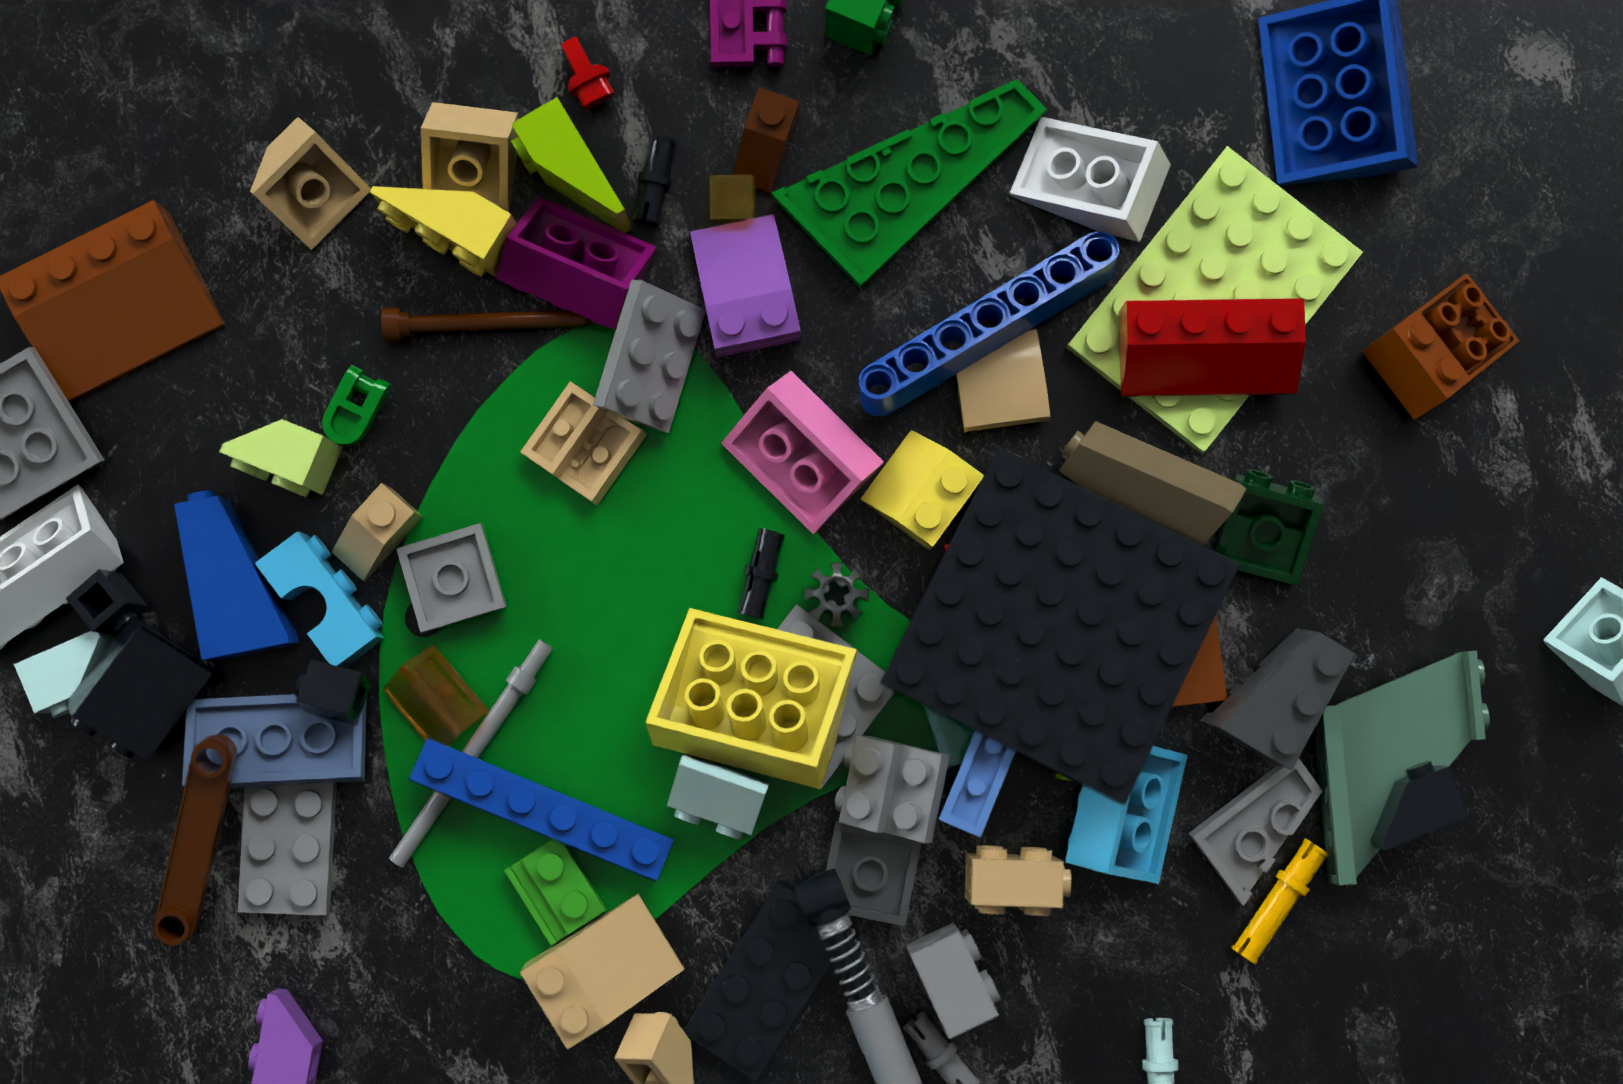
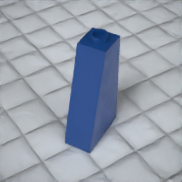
M200 491L188 494L187 502L174 504L201 660L217 661L298 645V635L276 591L255 564L260 559L230 500L218 495L215 496L214 491Z

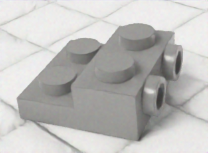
M856 735L855 743H850L844 753V765L846 768H849L846 786H842L838 790L835 798V808L841 812L839 823L876 833H889L921 843H932L950 755L875 736Z

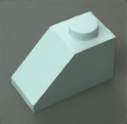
M89 631L14 664L33 712L51 713L53 718L70 713L66 704L113 641V634Z

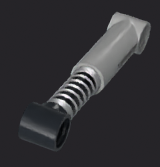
M830 869L794 884L795 892L809 926H816L817 930H819L820 939L826 940L828 946L825 950L830 951L832 954L830 962H835L837 966L834 973L840 974L842 980L839 984L844 985L846 988L844 995L849 996L847 1002L849 1008L846 1014L875 1083L923 1084L888 996L881 994L879 986L872 983L874 975L867 971L870 964L863 961L865 953L858 949L860 941L853 937L856 930L850 928L852 922L849 915H847L851 906L836 869Z

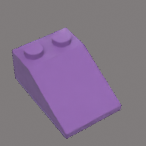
M774 214L690 232L717 358L801 340V330Z

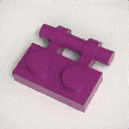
M710 0L711 67H754V50L767 51V66H784V51L788 49V35L783 32V13L787 12V0ZM753 12H763L766 14V32H754Z

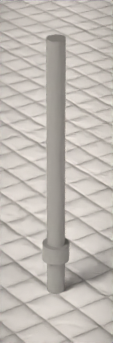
M539 639L521 666L515 665L506 679L508 685L462 750L463 753L477 759L480 757L523 693L528 695L537 681L535 675L554 648ZM437 792L432 794L390 855L389 859L393 863L404 868L451 798Z

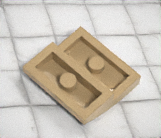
M1037 329L1025 332L955 374L964 432L1050 421L1048 393ZM951 341V350H957L963 346L959 342Z
M570 381L520 452L592 503L598 505L647 434L623 417L593 406L595 397Z

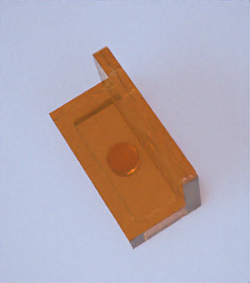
M434 645L404 663L383 687L384 692L425 741L429 738L448 747L460 734L479 722L489 712Z

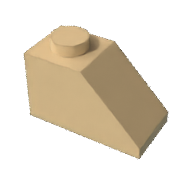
M381 483L350 517L332 553L359 578L366 581L423 516L392 488Z
M656 1012L654 1014L634 1013L614 1058L634 1084H694L691 1040L680 1027L677 1019L665 1012Z

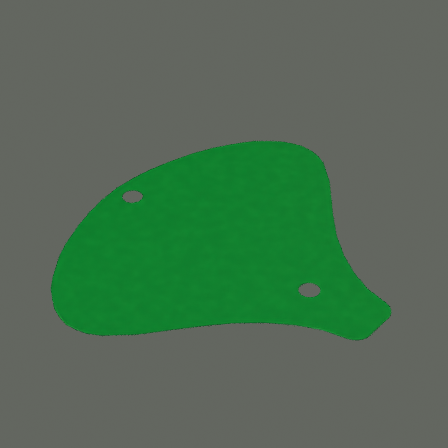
M591 322L586 327H576L537 349L482 404L456 439L430 484L417 511L423 518L407 534L403 545L413 544L479 523L483 524L507 608L442 627L436 634L429 637L414 635L408 629L405 622V614L412 602L398 558L384 608L381 633L384 639L380 642L379 705L383 747L392 799L403 836L434 793L430 789L409 781V777L426 739L429 738L462 752L508 685L506 679L515 665L520 667L534 645L541 639L554 649L535 675L537 681L528 695L524 693L521 695L478 759L674 839L656 882L569 847L607 910L555 944L638 893L656 920L707 874L763 829L812 799L846 785L849 768L845 767L843 760L822 789H817L703 759L769 782L752 835L743 832L741 839L717 832L718 823L701 818L699 825L674 817L676 809L667 806L681 757L686 754L654 746L645 722L689 608L778 629L796 604L807 613L818 608L820 602L817 599L804 601V588L817 590L820 587V584L809 576L819 567L825 577H830L833 574L830 562L842 561L817 532L812 534L721 444L744 415L728 388L696 348L692 355L669 433L658 432L626 419L640 428L647 436L598 505H595L523 455L520 451L570 381L593 397H596L616 330L595 324L594 322ZM758 528L772 530L785 535L776 568V573L779 575L777 583H772L764 620L736 613L747 576L743 572L745 565L750 564ZM844 563L842 564L840 574L843 577H849L852 572ZM860 579L853 584L856 590L869 588ZM835 583L830 584L829 593L824 598L826 602L834 601L837 607L844 605L843 598L848 594L846 588L838 589ZM870 588L869 602L863 600L853 601L856 609L864 613L855 623L851 615L847 612H842L840 620L843 627H830L832 615L829 612H824L821 615L820 623L854 649H857L858 652L884 672L911 622L910 619L888 606ZM895 692L862 736H875L950 755L948 764L963 761L974 731ZM450 799L411 857L436 910L461 941L478 958L496 970L518 979H524L520 972L525 963L555 944L550 945L504 870L551 841V839Z

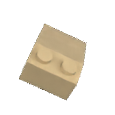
M638 893L526 962L520 973L563 1044L569 1049L612 1022L682 972L684 966Z

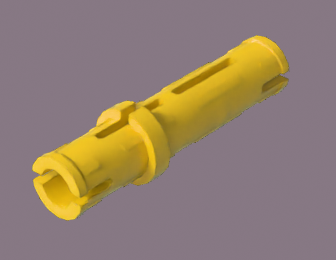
M1306 838L1302 841V845L1284 871L1279 869L1275 875L1278 881L1235 945L1233 944L1231 947L1255 965L1299 897L1308 894L1310 889L1307 885L1325 858L1329 856L1326 851L1314 845Z

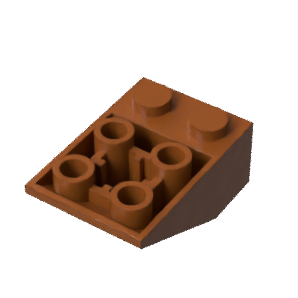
M1466 273L1364 348L1362 352L1415 420L1451 397L1518 343L1519 340L1485 297L1482 290Z

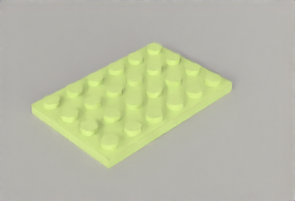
M1227 146L1066 348L1121 391L1119 310L1126 301L1304 298L1306 325L1363 251ZM1249 395L1148 396L1129 398L1202 454Z

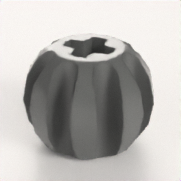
M830 562L833 571L830 577H825L818 567L809 577L817 581L820 587L817 590L804 588V601L817 599L820 602L818 608L810 611L809 614L818 622L824 612H829L832 615L830 627H843L840 620L842 612H847L851 615L855 623L864 613L856 609L853 601L863 600L869 602V588L856 590L853 587L854 582L864 576L854 568L849 577H843L840 574L843 562ZM835 583L838 589H847L848 594L843 598L844 605L837 607L834 601L826 602L824 596L829 593L830 584Z

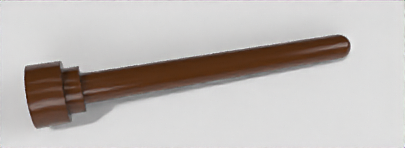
M401 307L382 308L381 312L382 336L385 343L403 342V339L411 337L412 333L586 327L592 322L590 319L569 310L411 316L410 311L402 312Z

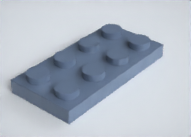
M295 694L193 699L186 709L182 786L185 787L191 755L195 746L204 738L216 734L229 737L237 748V760L230 788L365 781L367 698L357 726L306 713L296 702L297 697ZM207 748L208 758L213 763L222 764V757L218 751Z

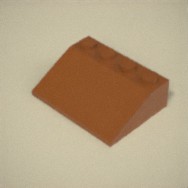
M154 200L0 276V290L13 317L32 347H35L68 402H72L225 326L170 213Z

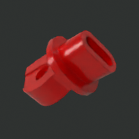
M576 36L561 43L575 73L569 81V92L573 96H578L583 108L590 109L613 97L614 91L608 82L610 78L609 70L599 64H590Z

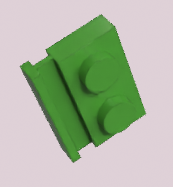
M554 840L547 842L504 870L550 945L555 944L607 910L569 847Z

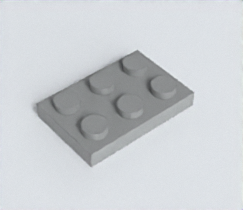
M631 280L593 406L655 431L669 433L706 310L643 280Z
M337 782L245 787L238 894L239 913L322 916L330 914Z

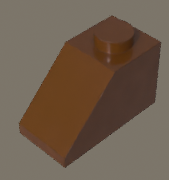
M758 87L743 130L731 181L768 194L773 192L800 117V101Z

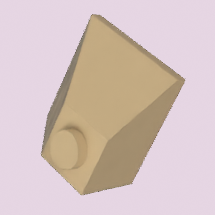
M297 117L267 147L250 192L312 250L370 192L371 188L312 128Z

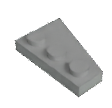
M1298 758L1292 770L1275 766L1188 834L1236 900L1244 906L1252 895L1250 890L1261 874L1268 872L1276 860L1273 857L1288 835L1294 834L1323 791Z

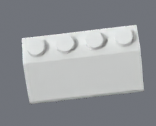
M76 485L0 536V650L9 640L24 630L37 626L46 615L59 606L68 604L69 602L66 600V597L98 569L115 572L117 567L124 563L117 539L79 485Z

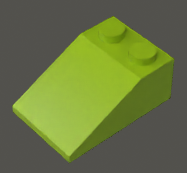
M557 97L511 123L517 135V138L513 139L511 143L530 175L538 172L546 185L619 231L627 233L632 230L624 207Z

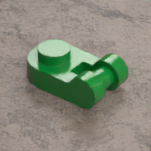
M351 365L345 372L324 413L322 425L326 436L336 444L345 447L360 443L367 435L380 408L388 399L392 384L380 378L375 381L365 376L364 370ZM357 391L367 396L362 407L350 402Z

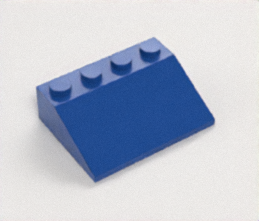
M1329 0L1258 18L1278 185L1377 176L1418 167L1398 0Z

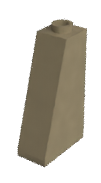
M1097 421L1094 422L1085 435L1077 431L1062 451L1069 457L1059 471L1077 485L1202 546L1229 518L1246 491L1244 486Z

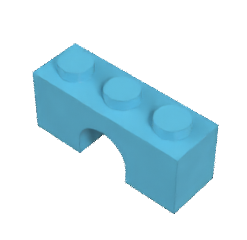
M297 531L255 564L281 599L292 601L302 592L314 588L322 593L327 605L326 615L322 622L307 634L329 664L346 668L384 639L378 630L383 624L369 605L366 604L361 607L352 593L357 589L345 572L341 569L335 572L326 559L331 554L324 543L316 535L310 538L307 534Z

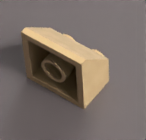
M432 102L421 126L423 189L475 192L509 212L517 161V151L511 143L513 139L517 138V135L511 123L518 120V113Z

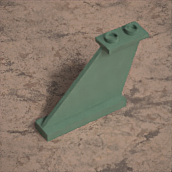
M1477 650L1455 652L1454 655L1343 702L1326 706L1314 729L1319 787L1323 791L1320 795L1325 851L1329 854L1328 858H1326L1328 882L1336 885L1357 884V876L1380 850L1374 847L1371 838L1394 782L1407 777L1405 771L1407 768L1425 761H1431L1433 766H1450L1471 740L1486 739L1485 730L1489 728L1490 716L1487 705L1482 703L1481 686L1485 683V668L1482 660L1478 659Z

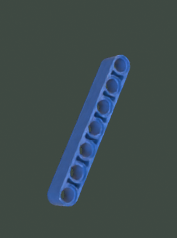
M1095 231L1087 234L868 365L859 376L860 402L863 409L873 416L891 414L1107 284L1113 279L1117 269L1119 244L1116 238L1104 231ZM1093 255H1101L1105 257L1107 260L1103 262H1096L1091 260L1089 257ZM1064 276L1069 278L1071 282L1060 284L1053 279ZM1021 298H1029L1036 303L1030 306H1023L1016 301ZM984 320H994L999 325L993 328H986L980 323ZM950 341H956L963 346L957 350H949L943 345ZM913 363H920L926 367L920 372H911L906 369L907 366ZM876 385H883L889 388L886 393L881 395L869 392Z

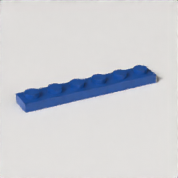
M429 738L426 739L409 777L410 782L653 882L658 880L674 840Z

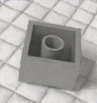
M951 923L906 944L949 1039L999 1016L994 1003L1000 1001L1001 998L986 969L981 972L977 970L974 962L982 959L967 929L960 932L956 925Z

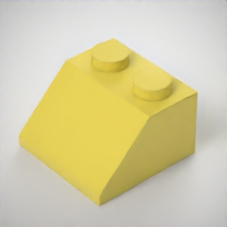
M911 430L860 500L930 551L981 482L984 475L949 449Z

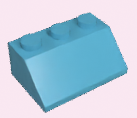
M1153 746L1124 806L1082 786L1078 796V807L1072 833L1068 839V851L1065 862L1105 874L1159 884L1188 755Z

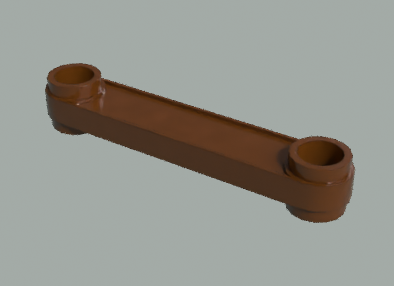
M216 734L204 738L195 746L191 755L154 923L156 937L167 945H178L186 942L196 932L200 923L237 760L236 745L225 735ZM207 748L218 751L222 757V764L213 763L208 758ZM170 916L179 918L183 922L185 929L175 927L171 923Z

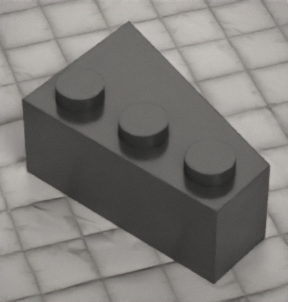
M1296 628L1258 664L1259 669L1242 685L1237 684L1229 692L1230 696L1214 712H1208L1199 722L1268 763L1292 770L1355 653L1321 632Z

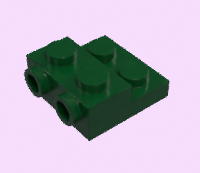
M1248 469L1245 476L1235 473L1233 481L1244 486L1246 491L1233 513L1221 525L1213 551L1239 563L1238 571L1297 586L1324 507L1320 495L1314 494L1315 487L1300 481L1290 480L1288 487L1271 483L1273 477L1262 471Z

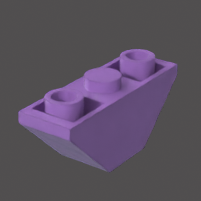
M278 988L268 993L267 999L263 998L258 1007L256 1024L262 1026L259 1043H254L248 1061V1069L254 1071L251 1084H315L323 1040L289 991Z

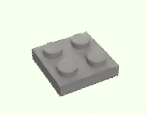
M479 523L396 548L420 633L433 631L507 608L483 524Z

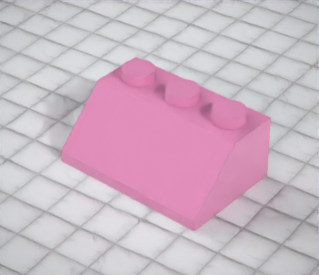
M792 371L767 387L721 442L812 534L816 533L884 463Z

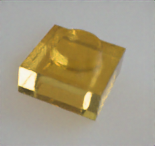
M710 175V219L755 220V176Z

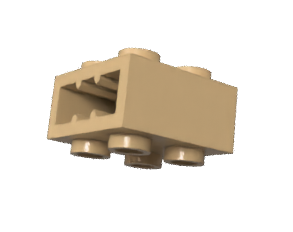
M977 845L976 853H966L964 897L971 905H975V909H978L979 913L1005 914L1006 906H1019V910H1023L1026 915L1047 916L1051 915V908H1063V897H1070L1071 872L1065 869L1063 861L1052 856V851L1047 850L1045 847H1020V855L1007 854V849H1003V846Z

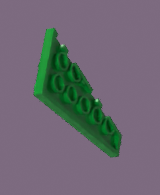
M1016 79L970 100V103L958 109L931 118L929 122L917 128L903 131L849 156L847 160L835 166L808 175L806 179L792 186L780 188L772 192L771 197L861 289L1041 119L1047 109Z

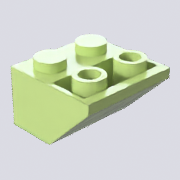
M281 419L223 443L220 452L233 458L230 464L231 467L264 481H267L269 474L274 475L271 481L272 484L307 498L310 490L323 495L343 447L320 434Z

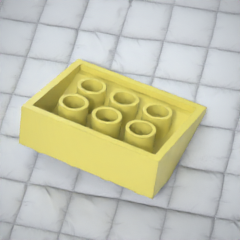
M689 608L645 722L652 744L657 747L821 789L834 751L857 656V649Z

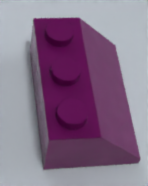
M539 196L507 235L496 279L511 285L519 291L530 293L551 302L558 308L567 309L588 318L595 324L616 330L631 280L644 279L657 247Z

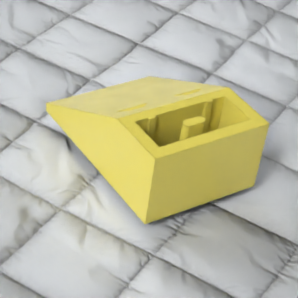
M372 187L370 193L379 203L377 210L387 216L386 220L406 233L412 227L415 229V233L424 238L422 241L426 245L443 255L446 254L448 249L451 250L452 254L460 260L459 263L474 274L482 277L486 271L497 277L505 239L517 224L512 214L475 192Z

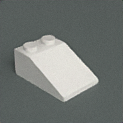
M1042 117L1039 120L1013 183L1010 195L1093 230L1104 231L1113 236L1140 242L1171 164L1158 141Z

